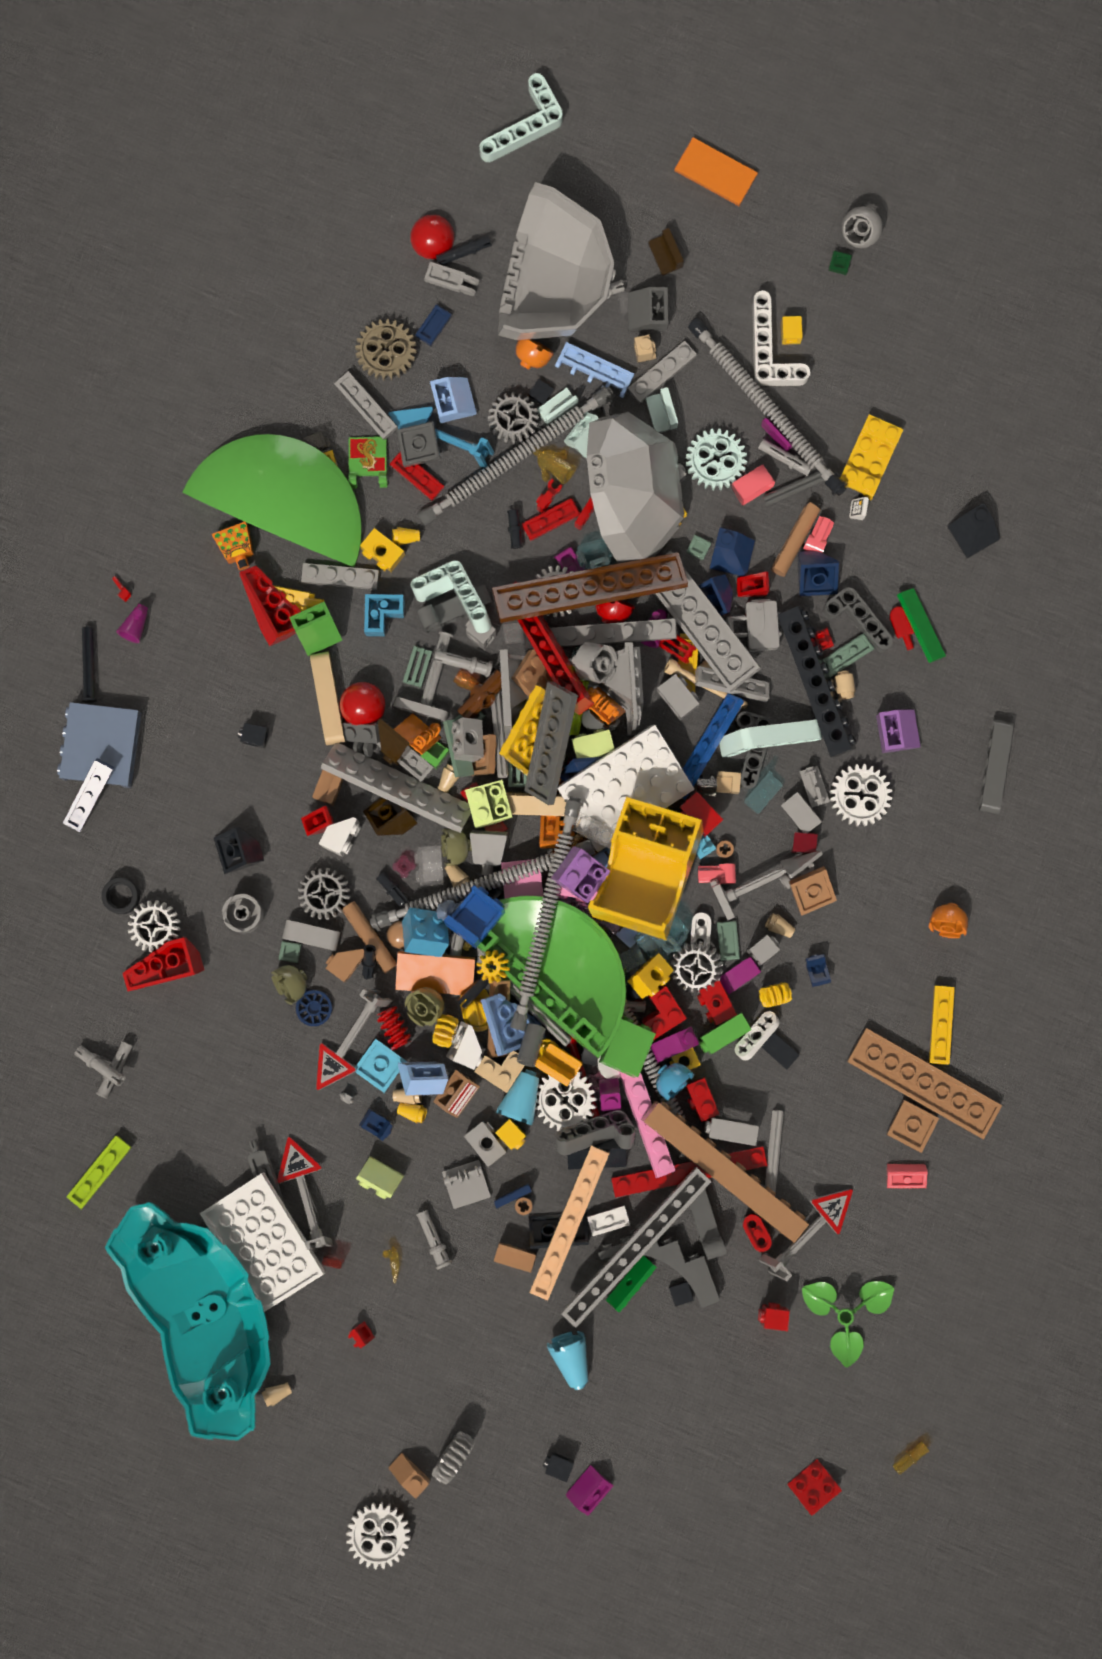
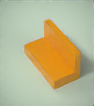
M550 1043L543 1056L537 1060L535 1067L568 1086L575 1079L583 1062L555 1044Z

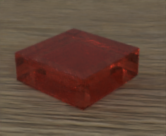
M324 1256L322 1261L323 1266L337 1269L342 1268L344 1263L342 1259Z

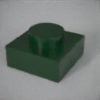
M833 251L828 271L846 275L852 255Z

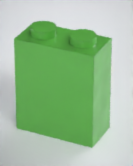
M325 602L289 617L308 656L342 641Z
M739 1013L699 1037L701 1040L699 1045L704 1053L713 1054L752 1029L743 1014Z
M623 1017L614 1039L601 1055L599 1063L637 1078L656 1034L651 1032L650 1027L642 1024L639 1027L633 1024L634 1021L632 1019Z

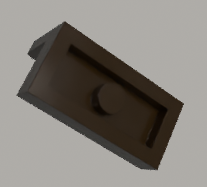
M669 228L662 230L660 237L648 242L661 275L664 276L683 268V258Z

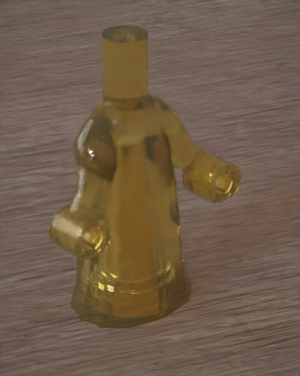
M536 449V452L533 453L538 457L537 462L541 468V477L544 482L550 479L546 469L563 485L571 479L576 471L575 465L565 461L568 457L565 450L555 452L551 449L544 451Z

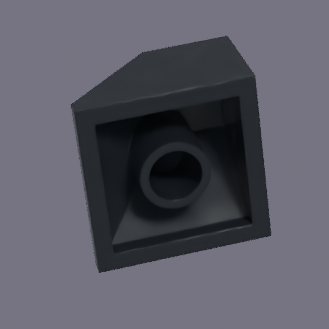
M984 503L967 512L948 526L967 559L1000 540L994 519Z
M239 827L214 837L224 874L248 868L264 861L259 842Z

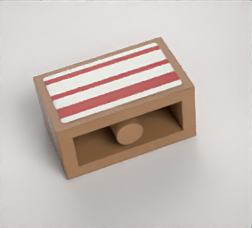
M455 1070L447 1081L444 1093L438 1094L433 1102L445 1112L458 1118L480 1086L469 1077Z

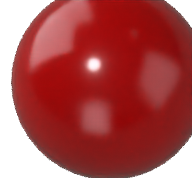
M431 214L425 215L415 222L411 229L410 241L417 254L427 259H437L436 255L452 249L455 234L451 224L445 218Z
M357 682L345 689L340 698L341 714L352 725L377 723L385 712L386 703L383 693L378 687L368 682Z

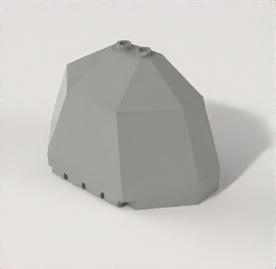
M535 182L529 192L517 229L516 239L518 242L513 244L511 255L518 257V259L510 258L507 273L514 276H506L503 290L510 294H502L498 314V335L513 340L573 335L604 301L610 298L612 288L609 285L610 281H613L616 272L613 269L614 260L601 220L554 187Z
M629 412L601 417L589 423L586 455L590 493L601 536L618 564L655 557L678 530L679 523L684 518L676 444Z

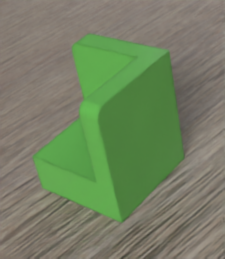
M436 742L421 755V758L437 770L450 753L449 748H445L439 742Z

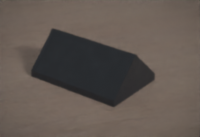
M615 1139L594 1145V1147L609 1153L604 1168L626 1167V1149L620 1148ZM591 1147L567 1155L568 1170L582 1169Z
M587 1212L583 1215L571 1246L589 1245ZM562 1214L528 1216L530 1249L549 1248Z

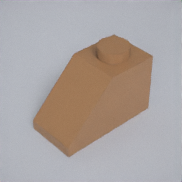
M359 949L339 952L336 955L332 954L326 961L328 965L326 969L346 983L361 963L364 950Z
M403 1453L388 1467L401 1486L415 1499L430 1483V1479Z

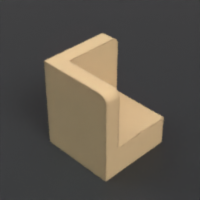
M718 771L716 792L739 794L741 773Z

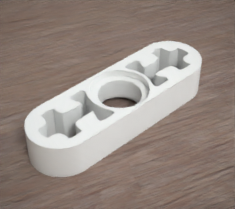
M768 1011L762 1014L751 1027L752 1030L747 1032L737 1043L735 1053L740 1059H751L778 1028L780 1020L775 1013ZM756 1032H761V1037L758 1040H753V1035Z

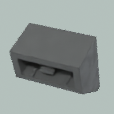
M647 287L628 293V331H666L668 326V287Z

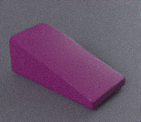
M571 547L553 556L561 571H563L564 567H567L566 574L571 571L584 570Z
M748 957L722 975L720 982L729 995L761 973L752 958Z

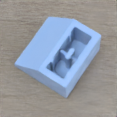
M445 377L430 381L440 424L477 415L468 378Z
M439 1062L398 1063L405 1095L444 1093L448 1081L444 1064Z

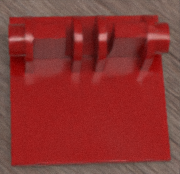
M818 1459L787 1484L811 1516L842 1492L839 1485L833 1480Z

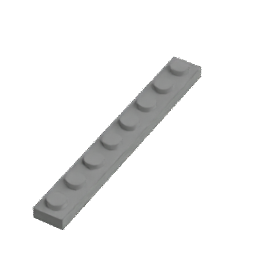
M676 619L550 628L561 647L582 646L584 642L614 644L677 639ZM525 634V649L532 650L534 648Z

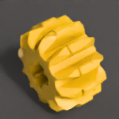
M493 950L492 953L486 951V957L483 955L479 957L483 962L476 964L482 968L477 973H484L482 980L488 979L489 983H493L494 980L501 982V977H507L504 971L510 970V967H505V964L509 963V959L503 960L505 954L501 953L498 955V950ZM490 964L496 965V969L490 968Z
M785 982L765 986L759 990L760 1001L764 1007L782 1005L792 1000L791 988Z
M442 1014L434 1030L433 1043L441 1047H450L459 1026L458 1019L451 1015Z

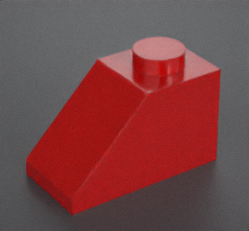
M323 806L301 818L307 836L324 833L327 826L334 824L330 809L327 806Z

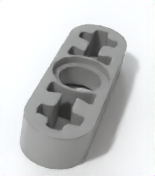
M400 697L395 698L393 705L397 709L441 722L446 721L449 712Z

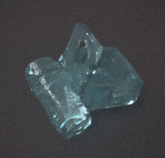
M603 539L590 541L577 547L576 557L578 564L584 570L613 565L611 562L612 553Z
M675 915L667 941L641 932L635 935L634 940L650 958L660 953L668 963L670 953L681 951V946L687 939L689 930Z

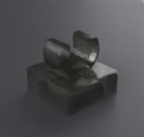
M710 774V779H703V775H700L697 780V792L701 796H716L717 779H714L713 774Z

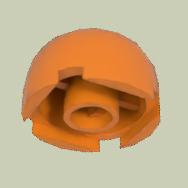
M532 339L518 340L516 345V355L521 360L520 364L527 369L531 367L537 369L544 367L554 354L549 348Z
M954 903L938 906L931 914L929 929L934 932V929L939 931V935L942 937L960 938L961 934L965 936L967 933V914Z

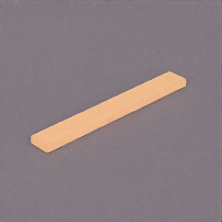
M591 1145L530 1290L531 1294L545 1300L549 1299L609 1156L608 1152Z

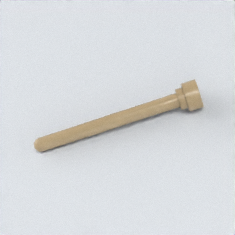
M669 659L664 669L665 673L669 675L677 674L695 683L694 674L680 668L677 661ZM704 688L724 699L728 694L725 692ZM743 700L744 703L741 707L746 708L748 706V703L745 700Z

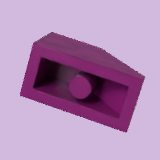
M689 1027L653 1043L651 1048L657 1062H661L699 1045V1042L692 1027Z
M618 1078L599 1079L601 1112L621 1110Z

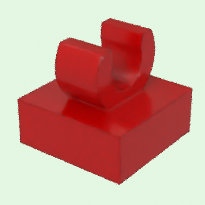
M827 628L816 632L817 637L815 639L817 644H820L822 650L834 646Z
M365 1321L351 1330L348 1335L349 1339L353 1337L356 1342L353 1346H359V1348L364 1347L375 1338Z

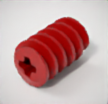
M397 1006L379 1013L380 1017L377 1019L378 1023L384 1022L380 1027L381 1030L387 1029L384 1036H391L387 1041L388 1043H394L391 1050L411 1042L408 1039L412 1036L411 1034H405L408 1027H401L405 1021L397 1020L401 1016L400 1013L394 1014Z

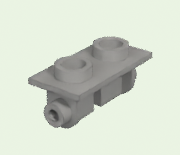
M812 766L800 771L811 808L830 802L818 766Z

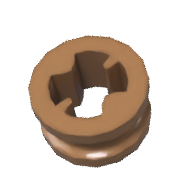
M721 841L716 847V853L721 858L730 857L734 851V847L729 841ZM724 844L730 847V851L726 855L722 854L723 851L720 852L719 849Z
M521 1197L515 1203V1209L520 1215H527L532 1210V1202L527 1197ZM523 1200L527 1201V1206H529V1209H525L524 1212L518 1206L519 1202L523 1203Z

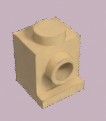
M649 335L634 338L637 362L656 359L654 340H650Z

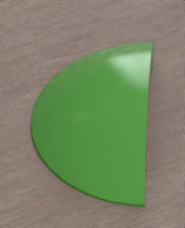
M264 434L243 437L220 447L210 454L196 468L187 481L182 493L300 546L355 567L362 534L361 516L357 499L343 472L329 457L317 448L303 441L282 435Z
M519 896L499 900L504 904L505 914L477 947L484 955L486 951L492 953L493 950H498V955L504 953L503 960L509 959V963L505 964V967H510L509 971L504 972L507 974V978L519 989L520 985L524 986V984H521V981H526L522 979V976H527L523 974L524 971H528L524 968L529 966L526 964V961H531L527 957H532L528 953L529 951L533 952L530 949V946L534 947L531 941H536L532 937H537L533 933L538 932V930H535V927H539V925H536V922H540V920H537V917H542L538 913H543L539 909L540 907L544 908L541 902L545 903V901L540 896ZM556 900L557 904L553 903L556 909H551L555 913H550L554 917L549 918V920L553 921L548 923L551 925V928H547L550 930V933H545L549 937H544V939L548 940L547 943L543 942L546 945V948L542 947L545 953H540L544 957H539V959L543 960L542 963L538 962V964H541V967H537L540 969V972H536L539 974V977H534L538 979L537 982H533L537 984L536 987H532L535 989V992H531L534 994V997H529V999L564 1031L599 1059L614 1039L624 1012L626 985L622 963L612 941L592 918L576 907Z

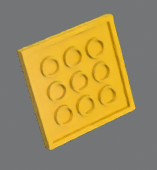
M537 685L530 693L526 705L520 711V716L515 725H513L499 753L526 776H528L545 690Z

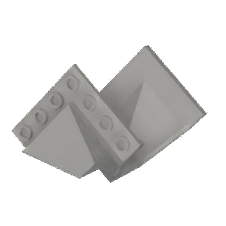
M633 642L625 643L624 649L616 651L617 661H614L616 671L612 679L607 683L589 682L587 690L591 687L593 689L596 687L601 688L626 710L627 734L632 736L635 735L636 730H639L644 702L640 647H633ZM508 649L500 650L505 740H507L514 723L520 716V711L529 699L511 679L525 656L508 654Z

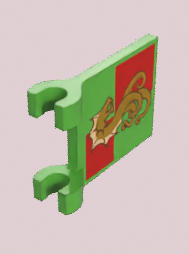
M381 437L349 438L348 482L352 489L357 488L358 476H379L380 488H387L386 439L383 440Z

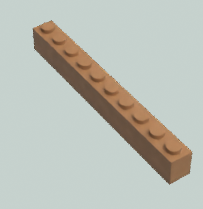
M655 1101L641 1118L644 1123L793 1243L797 1241L809 1225L804 1221L806 1217L799 1211L794 1213L790 1210L791 1205L784 1199L779 1201L774 1197L776 1193L768 1186L763 1188L760 1185L761 1180L753 1174L751 1176L745 1173L746 1168L738 1162L736 1164L731 1162V1156L725 1151L719 1152L715 1149L716 1144L709 1138L704 1140L697 1128L694 1126L689 1128L685 1124L686 1120L678 1113L676 1116L670 1112L672 1108L666 1103Z

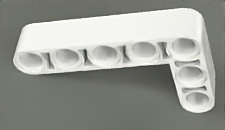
M759 291L756 293L752 305L754 381L759 386L804 385L810 376V368L807 365L772 364L771 296L766 291ZM763 299L766 301V304L760 305L757 300ZM763 317L767 322L760 323L758 318ZM763 335L767 340L764 342L760 341L758 336ZM765 354L767 359L761 360L758 355ZM799 371L803 372L805 377L800 378L796 373ZM765 372L768 377L761 378L758 373ZM784 372L787 377L780 378L777 373Z

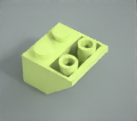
M599 729L594 731V734H579L572 739L573 752L576 759L603 757L614 750L610 730Z
M502 780L465 790L476 829L512 818Z
M370 1156L356 1179L359 1180V1185L366 1189H375L376 1195L386 1199L394 1195L405 1175Z

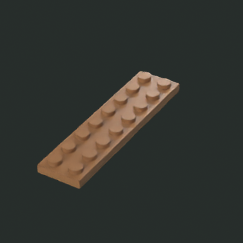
M867 1028L863 1031L847 1060L851 1065L983 1140L1002 1107L1001 1104Z

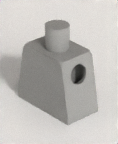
M471 831L470 840L473 863L482 864V875H493V865H501L508 832Z

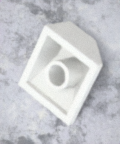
M461 1021L446 1057L466 1067L475 1069L481 1063L482 1050L473 1027Z

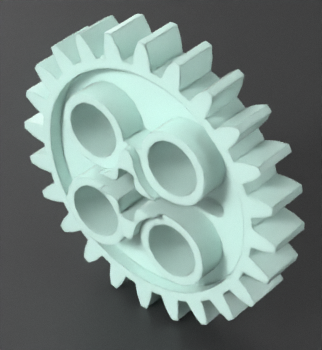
M711 429L709 435L703 431V437L697 435L696 439L698 442L692 440L691 445L693 447H688L687 449L691 454H686V459L690 460L686 462V466L691 467L688 470V474L694 473L692 480L698 478V485L704 482V488L706 489L708 485H711L713 491L715 486L722 490L724 484L729 488L730 481L733 483L736 481V478H741L740 472H744L746 469L741 466L747 464V461L743 459L747 456V453H742L745 446H738L741 440L734 441L735 434L729 437L728 430L721 434V429H718L717 433H714L713 429ZM723 444L726 449L719 451L716 445ZM702 451L707 452L709 457L701 458L699 453ZM713 457H716V459L720 458L719 462L713 461ZM731 461L734 466L727 468L724 462ZM713 468L716 470V474L709 475L706 470Z

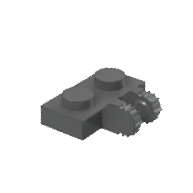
M347 721L342 723L345 741L354 742L353 750L356 753H363L364 751L365 756L371 757L373 754L372 743L378 744L380 742L378 723L352 725Z

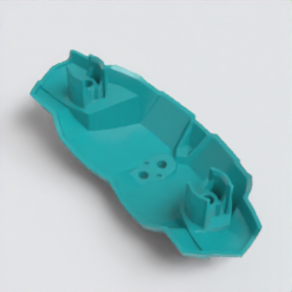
M151 1202L130 1207L119 1226L113 1230L105 1249L121 1269L126 1291L161 1335L163 1355L171 1388L185 1408L190 1434L194 1437L210 1440L216 1438L238 1441L255 1429L256 1393L261 1387L271 1364L266 1318L262 1303L256 1299L253 1289L248 1282L249 1274L230 1249L223 1245L209 1229L193 1224L177 1223L166 1212ZM212 1303L218 1305L217 1310L210 1309ZM194 1312L200 1314L199 1319L194 1318Z

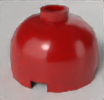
M622 600L595 605L597 614L602 617L601 621L605 624L625 622L635 608L627 601L623 602Z

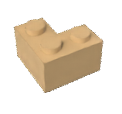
M515 1051L509 1053L502 1066L485 1055L480 1065L476 1068L475 1073L507 1093L524 1068V1065L516 1062L518 1053Z

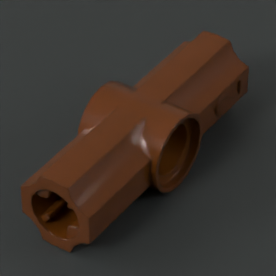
M497 669L483 684H477L472 688L468 700L457 710L464 718L473 719L483 708H488L494 703L495 695L502 689L501 673Z

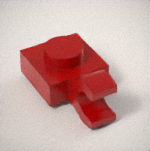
M554 479L548 482V491L545 495L542 493L536 501L537 510L541 513L546 511L554 497L562 490L561 484L557 489L551 487Z

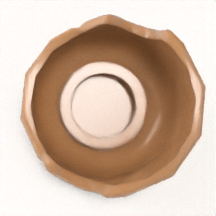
M402 920L395 921L387 930L388 942L398 949H404Z

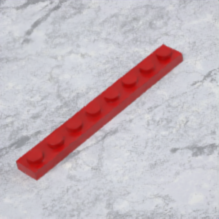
M763 1146L728 1153L731 1156V1162L734 1164L740 1163L746 1170L767 1166ZM693 1161L674 1165V1172L658 1178L655 1177L652 1169L614 1177L611 1180L616 1198L678 1185L695 1167L707 1178L712 1177Z

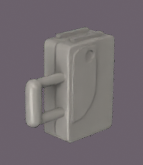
M770 599L751 600V602H747L745 605V616L726 617V623L733 632V621H746V633H735L738 638L747 637V649L749 652L777 650L780 646L779 638L782 632L779 631L778 614L780 613L777 612L776 601H770Z

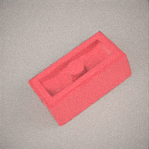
M887 1164V1188H926L928 1173L926 1165Z

